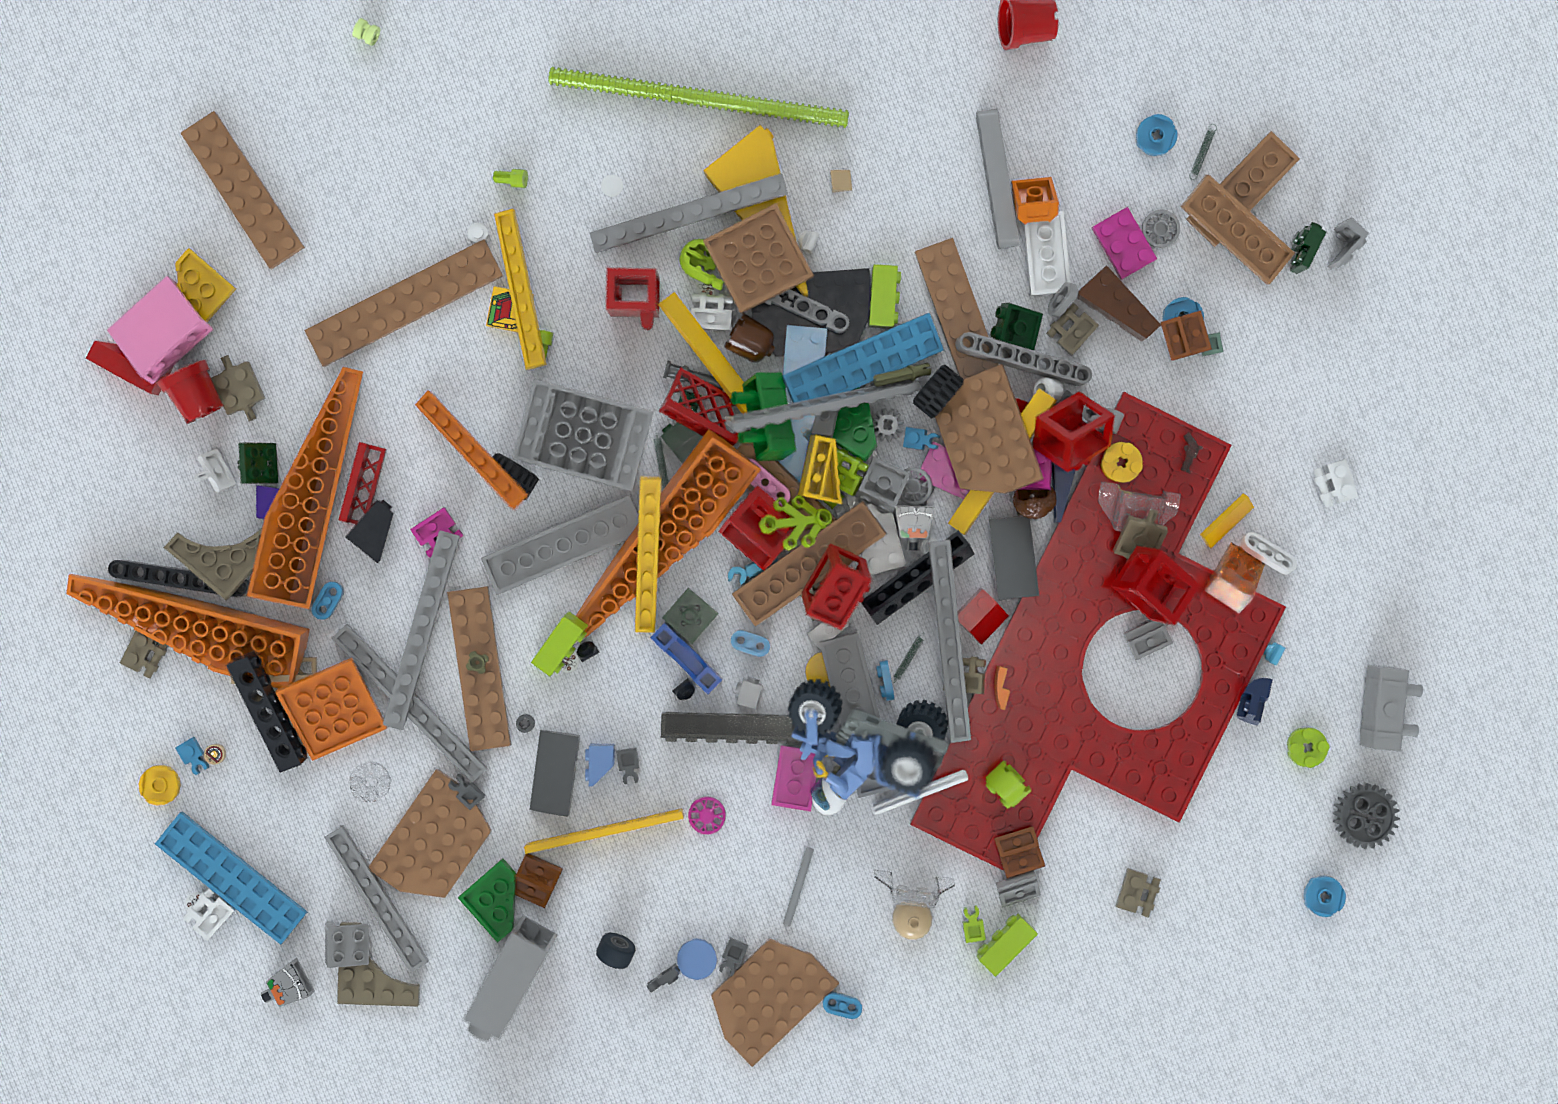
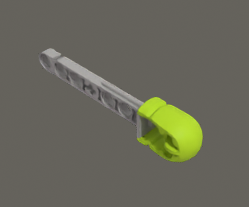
M694 239L688 242L683 247L679 258L683 271L690 277L707 285L712 284L714 288L721 291L725 287L723 279H718L716 275L704 272L708 270L714 271L716 266L703 239ZM790 289L764 302L769 305L773 303L818 325H826L827 329L836 333H844L849 327V319L846 315L836 310L832 312L829 307ZM786 293L792 301L796 297L797 300L795 301L794 308L790 307L792 305L790 301L786 300L785 303H782L779 296H784ZM799 302H807L809 309L806 312L799 311L797 308ZM825 310L828 316L825 320H819L816 317V312ZM838 318H842L846 322V326L842 329H838L834 325V321Z

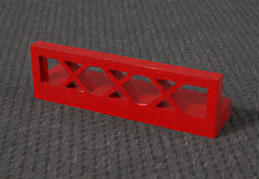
M359 442L339 521L356 524L358 520L352 519L354 510L361 507L365 514L371 507L387 449ZM370 449L381 452L379 460L371 463L368 458ZM371 468L375 474L374 479L366 483L363 475L366 470ZM366 487L369 492V498L361 502L358 493Z

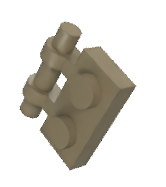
M1074 303L1066 309V312L1056 322L1054 321L1050 325L1051 328L1046 333L1050 338H1053L1058 333L1061 338L1056 343L1071 356L1099 326L1085 312L1080 317L1074 314L1079 309ZM1068 320H1071L1073 325L1066 331L1063 326Z
M135 631L120 664L136 672H140L144 666L146 670L143 676L151 679L153 673L157 672L159 668L158 663L161 657L165 656L167 652V645L160 643L157 645L155 640ZM152 650L155 653L151 661H149L147 657Z
M973 656L971 658H962L963 666H969V672H964L966 693L984 694L985 673H977L978 667H986V660Z
M1127 868L1115 906L1133 913L1137 912L1138 906L1143 907L1141 915L1149 918L1151 910L1153 911L1155 907L1153 903L1156 894L1159 893L1161 888L1159 887L1161 879L1153 877L1150 884L1146 882L1147 874ZM1144 889L1149 890L1146 901L1141 899Z

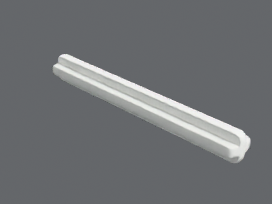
M961 770L932 781L920 793L919 799L967 781V772ZM901 793L875 803L874 809L877 814L917 800V798Z

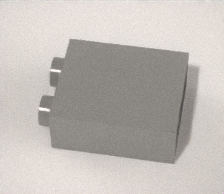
M524 915L521 917L463 1018L465 1022L470 1024L467 1030L471 1035L483 1041H489L491 1036L498 1040L501 1038L558 934Z

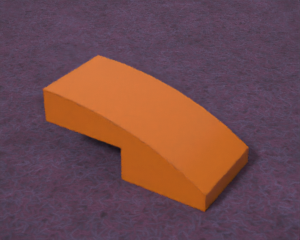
M997 665L995 696L998 707L1005 710L1010 690L1003 688L1008 669Z

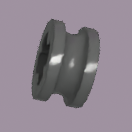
M523 714L516 720V727L522 733H528L535 726V720L529 714ZM524 718L529 719L527 722H531V725L527 726L526 729L522 728L523 725H520Z

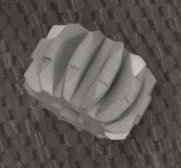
M883 408V416L878 411L875 413L879 420L872 418L873 423H876V425H873L874 429L878 430L875 432V436L881 434V442H883L885 436H887V441L891 442V434L895 439H898L899 436L895 431L900 433L904 431L898 427V425H903L904 421L897 422L901 414L899 413L894 417V409H891L890 413L887 414V409ZM884 420L892 423L890 425L891 430L888 431V428L886 430L883 429Z

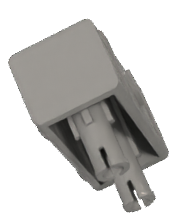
M1368 665L1367 677H1365L1366 687L1362 726L1360 728V745L1373 749L1401 751L1403 736H1418V725L1404 724L1406 696L1421 697L1423 694L1422 685L1408 684L1409 670Z

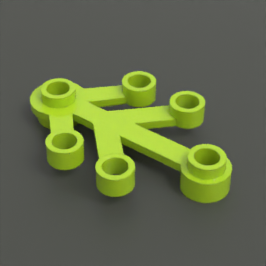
M800 495L792 499V506L784 498H778L773 503L775 510L784 511L792 518L777 520L775 517L767 515L760 521V529L762 532L769 534L778 528L796 526L791 535L783 541V546L787 550H792L797 546V540L806 525L814 524L809 534H806L801 539L802 545L809 548L814 545L819 531L832 523V514L829 510H817ZM778 502H781L783 507H780ZM802 508L811 516H804L796 509Z

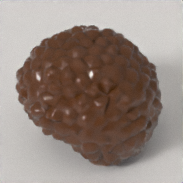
M1052 486L1051 490H1015L1013 505L1022 516L1028 519H1039L1045 517L1054 509V506L1057 504V495Z

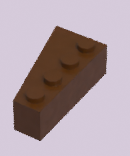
M1107 265L1078 291V300H1081L1093 310L1098 311L1105 318L1113 321L1140 341L1147 339L1161 326L1156 318Z

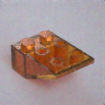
M1231 542L1210 577L1205 591L1240 613L1253 599L1265 564L1244 551L1242 547Z

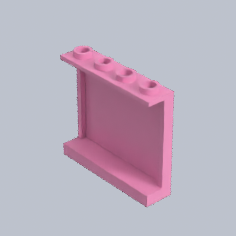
M168 276L107 329L138 374L151 384H154L213 330L210 324L200 317L180 291L177 283Z

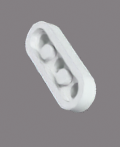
M1249 532L1242 537L1241 546L1244 551L1281 574L1288 575L1296 569L1297 562L1292 555L1260 535Z

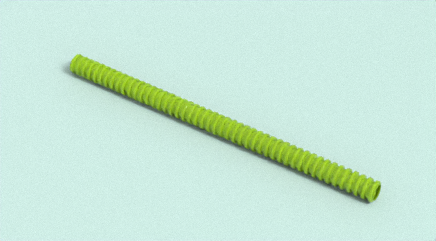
M553 66L549 70L548 82L550 85L554 83L556 86L561 84L562 87L568 85L569 88H572L574 86L575 89L581 87V90H584V88H587L588 91L593 89L594 92L599 90L601 93L606 91V93L612 92V94L618 93V95L624 94L625 96L629 94L631 97L636 95L637 98L643 96V99L649 97L650 100L656 98V101L662 99V102L668 100L669 103L674 101L676 104L681 102V104L687 103V105L693 104V106L699 105L700 107L704 105L706 108L711 106L712 109H715V107L718 110L724 108L725 111L731 109V112L737 110V113L743 111L744 114L749 112L751 115L756 113V115L762 114V116L768 115V117L772 115L774 118L779 116L781 119L786 117L787 120H790V118L793 121L799 119V122L806 120V123L812 121V124L818 122L819 125L824 123L826 126L830 124V126L837 125V127L843 126V128H846L848 124V110L844 112L842 109L838 111L836 108L831 110L830 107L824 109L823 106H820V108H817V105L811 107V104H808V106H804V103L798 105V102L792 104L791 101L786 103L784 100L783 102H780V100L773 101V99L767 100V98L763 100L761 97L756 99L755 96L749 98L748 95L742 97V94L736 96V93H733V95H730L729 92L723 94V91L717 93L716 90L711 92L709 89L708 91H705V89L699 90L698 88L692 89V87L688 89L686 86L681 88L680 85L674 87L673 84H670V86L667 83L661 85V82L655 84L654 81L651 83L648 80L642 82L641 79L636 81L634 78L633 80H630V78L624 79L623 77L617 78V76L613 78L611 75L606 77L605 74H601V76L598 73L593 75L592 72L586 74V71L580 73L579 70L574 72L573 69L570 71L566 68L561 70V68L555 69Z

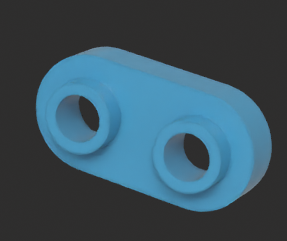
M328 582L323 586L312 605L314 617L323 620L332 616L344 594L341 584L338 582ZM332 588L336 589V595L331 594ZM323 605L327 608L325 613L321 612Z
M738 630L731 637V644L736 650L758 657L765 656L770 650V643L763 636ZM738 637H744L745 642L739 644L737 642ZM757 643H763L764 648L758 650L756 648Z
M880 661V666H876L878 678H882L883 685L880 686L882 698L886 697V701L895 700L888 661Z
M830 992L823 999V1008L827 1013L848 1019H856L862 1013V1004L855 997ZM831 999L836 1000L834 1005L829 1004ZM854 1004L856 1007L854 1010H850L848 1006Z

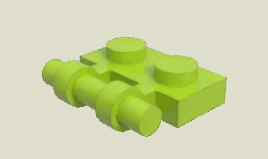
M836 447L838 478L840 479L839 488L847 494L855 496L863 480V477L858 475L857 472L859 469L866 472L869 465L864 463L862 459L848 454L847 450ZM843 461L851 464L850 469L842 466Z

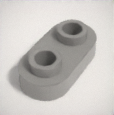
M1066 282L1061 286L1049 302V315L1060 317L1066 312L1071 303L1077 299L1078 290L1075 284Z

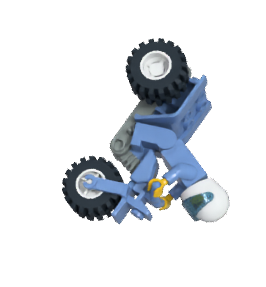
M810 679L807 683L802 682L795 689L787 710L789 711L788 717L793 719L792 725L795 726L791 737L803 741L799 750L803 752L802 760H805L811 752L815 753L813 759L815 768L812 767L815 776L820 779L811 788L810 793L812 803L820 813L832 815L839 812L845 805L848 797L872 773L874 765L876 780L879 784L919 799L920 793L925 790V787L930 785L936 768H939L942 763V758L933 753L934 750L945 753L948 744L944 741L948 730V720H946V714L941 713L942 708L940 706L936 708V703L931 702V704H928L927 700H923L922 703L919 700L914 701L913 704L910 702L906 708L904 707L901 710L896 724L859 710H853L850 712L846 723H843L838 732H831L829 734L827 731L833 729L842 711L841 706L843 702L842 699H839L840 693L835 692L836 687H830L827 681L822 683L821 679H816L815 682ZM823 757H833V761L840 765L841 769L835 775L825 771L822 763Z

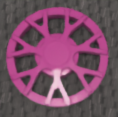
M701 797L694 801L689 809V823L695 831L701 834L716 833L725 823V808L716 798ZM707 800L714 802L712 808L706 807ZM699 802L704 807L701 811L695 806ZM720 807L722 812L715 815L714 809ZM692 812L699 813V818H692ZM715 817L722 820L720 825L713 822ZM698 821L704 823L701 829L695 826ZM711 823L713 830L707 831L706 824Z

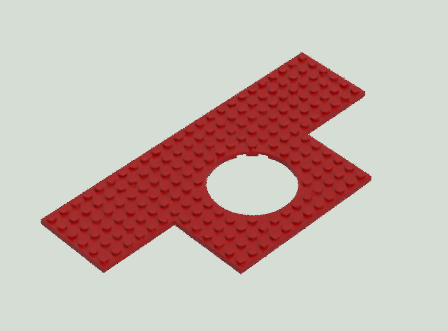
M1122 392L1114 408L1123 413L1124 417L1117 434H1112L1111 445L1124 442L1135 446L1142 456L1143 467L1141 472L1129 482L1120 483L1110 480L1105 476L1101 468V459L1104 451L1092 457L1091 463L1085 467L1067 503L1062 520L1058 522L1036 566L1039 596L1020 599L984 672V694H973L968 704L971 740L949 742L947 750L942 757L941 766L936 769L931 782L961 770L967 772L968 780L922 797L909 823L1003 871L994 838L1033 827L1038 839L1071 770L1180 823L1240 702L1241 695L1248 685L1286 609V606L1179 554L1232 445L1126 392ZM1119 457L1117 466L1124 468L1127 461ZM1153 509V511L1156 510L1158 512L1154 522L1166 526L1168 529L1160 550L1165 552L1200 584L1199 589L1179 618L1178 623L1187 630L1197 646L1201 660V679L1192 703L1178 718L1158 728L1135 730L1114 724L1094 707L1083 682L1082 669L1086 650L1097 631L1115 616L1138 610L1111 586L1127 561V558L1115 554L1113 549L1128 516L1146 519L1150 510ZM1176 588L1165 607L1173 612L1186 590ZM997 665L1008 669L1003 688L1010 690L1005 710L998 707L995 696ZM1003 761H1006V767L1010 764L1023 777L1025 787L1029 785L1032 789L1015 807L1011 806L1009 809L1000 801L1001 797L997 792L993 794L986 787V776Z

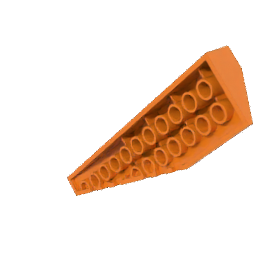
M342 367L264 519L247 597L305 609L310 608L363 371Z
M709 429L661 492L657 579L669 570L673 563L680 561L684 554L690 549L697 547L701 540L709 537L716 530L761 470L759 466L730 443ZM638 525L613 558L576 614V617L588 625L585 630L587 633L585 637L601 626L610 615L618 612L620 607L627 601L630 602L636 597Z
M69 574L66 594L88 606L92 605L100 609V612L103 614H109L117 618V621L134 627V630L162 645L166 644L174 648L173 651L191 657L192 661L208 666L207 669L213 672L231 676L226 664L233 658L255 651L256 655L261 658L262 667L266 674L273 676L290 675L289 681L271 682L273 688L279 689L295 682L307 647L310 630L308 628L158 590L75 574Z

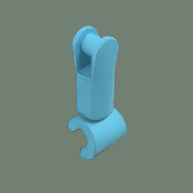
M776 557V559L771 563V565H773L774 563H776V562L778 561L777 557ZM754 562L745 565V569L738 566L733 567L728 572V582L733 580L735 574H739L741 576L739 583L742 586L747 576L752 578L759 575L763 570Z

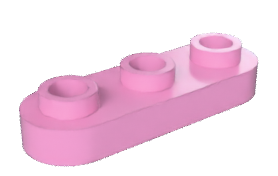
M750 459L761 468L760 472L751 482V485L754 487L758 485L774 500L778 499V492H783L784 499L788 503L791 498L789 489L756 460ZM763 478L769 480V484L767 486H764L762 484Z

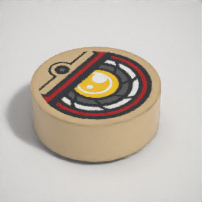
M212 744L204 751V758L209 764H219L226 757V750L220 744Z

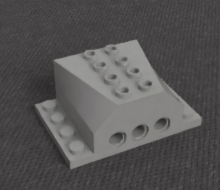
M534 379L512 459L633 491L654 411Z

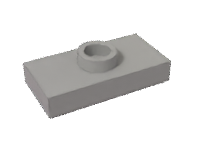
M827 410L823 411L820 415H816L812 435L833 438L838 411Z
M849 621L846 623L843 630L850 625ZM821 622L807 635L821 649L819 642L835 638L843 630Z

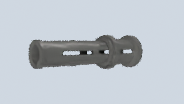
M669 360L667 361L663 378L670 377L674 379L678 369L681 367L718 389L723 390L713 376L690 370L686 365L682 367L672 364ZM681 375V383L689 382L686 377Z

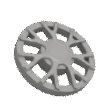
M1156 210L1150 213L1143 221L1142 233L1151 246L1165 248L1177 240L1180 234V223L1172 212ZM1155 214L1159 220L1156 223L1151 218ZM1163 214L1169 215L1167 222L1162 220ZM1175 222L1176 228L1170 229L1169 223ZM1146 224L1153 225L1152 230H1146ZM1169 232L1175 235L1172 240L1166 236ZM1151 233H1154L1156 236L1153 241L1148 237ZM1159 237L1164 238V244H1159Z
M916 467L903 470L906 472L910 471V476L905 485L906 490H903L904 494H901L900 499L909 505H918L925 502L932 492L930 476L924 470ZM912 471L918 472L917 478H912ZM923 475L927 479L925 483H921L919 480ZM922 486L928 487V493L921 491ZM907 492L912 494L910 500L905 498ZM920 493L922 500L917 501L915 494Z

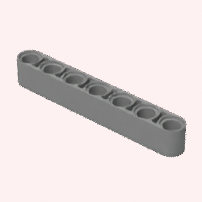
M997 109L976 112V121L998 249L1019 246V236L999 113Z
M964 333L955 342L956 349L963 354L1039 376L1054 378L1070 385L1081 386L1088 383L1092 378L1091 369L1085 365L975 333ZM963 338L970 341L969 348L963 345ZM982 344L988 345L989 353H985L982 350ZM1002 349H1004V350H1006V351L1008 352V358H1007V359H1005V358L1002 357V355H1001V350H1002ZM1021 355L1027 358V364L1021 362ZM1040 360L1046 363L1045 370L1041 369L1039 365ZM1059 366H1062L1065 369L1064 375H1061L1059 373ZM1078 371L1083 373V381L1079 380L1077 376Z

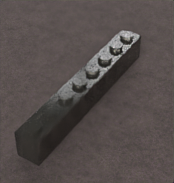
M696 712L661 713V738H665L667 742H676L677 738H685V742H697V739H706L705 742L717 743L718 739H724L726 743H738V740H746L748 744H757L758 740H764L766 744H778V741H786L788 745H798V741H801L791 737L795 726L792 725L793 719H789L788 715Z

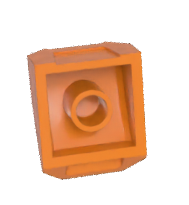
M1052 177L1011 181L1017 218L1026 225L1031 222H1050L1058 215L1059 200Z

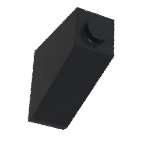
M376 500L345 536L346 539L377 564L381 560L394 514L390 511L392 506L385 500L381 502Z

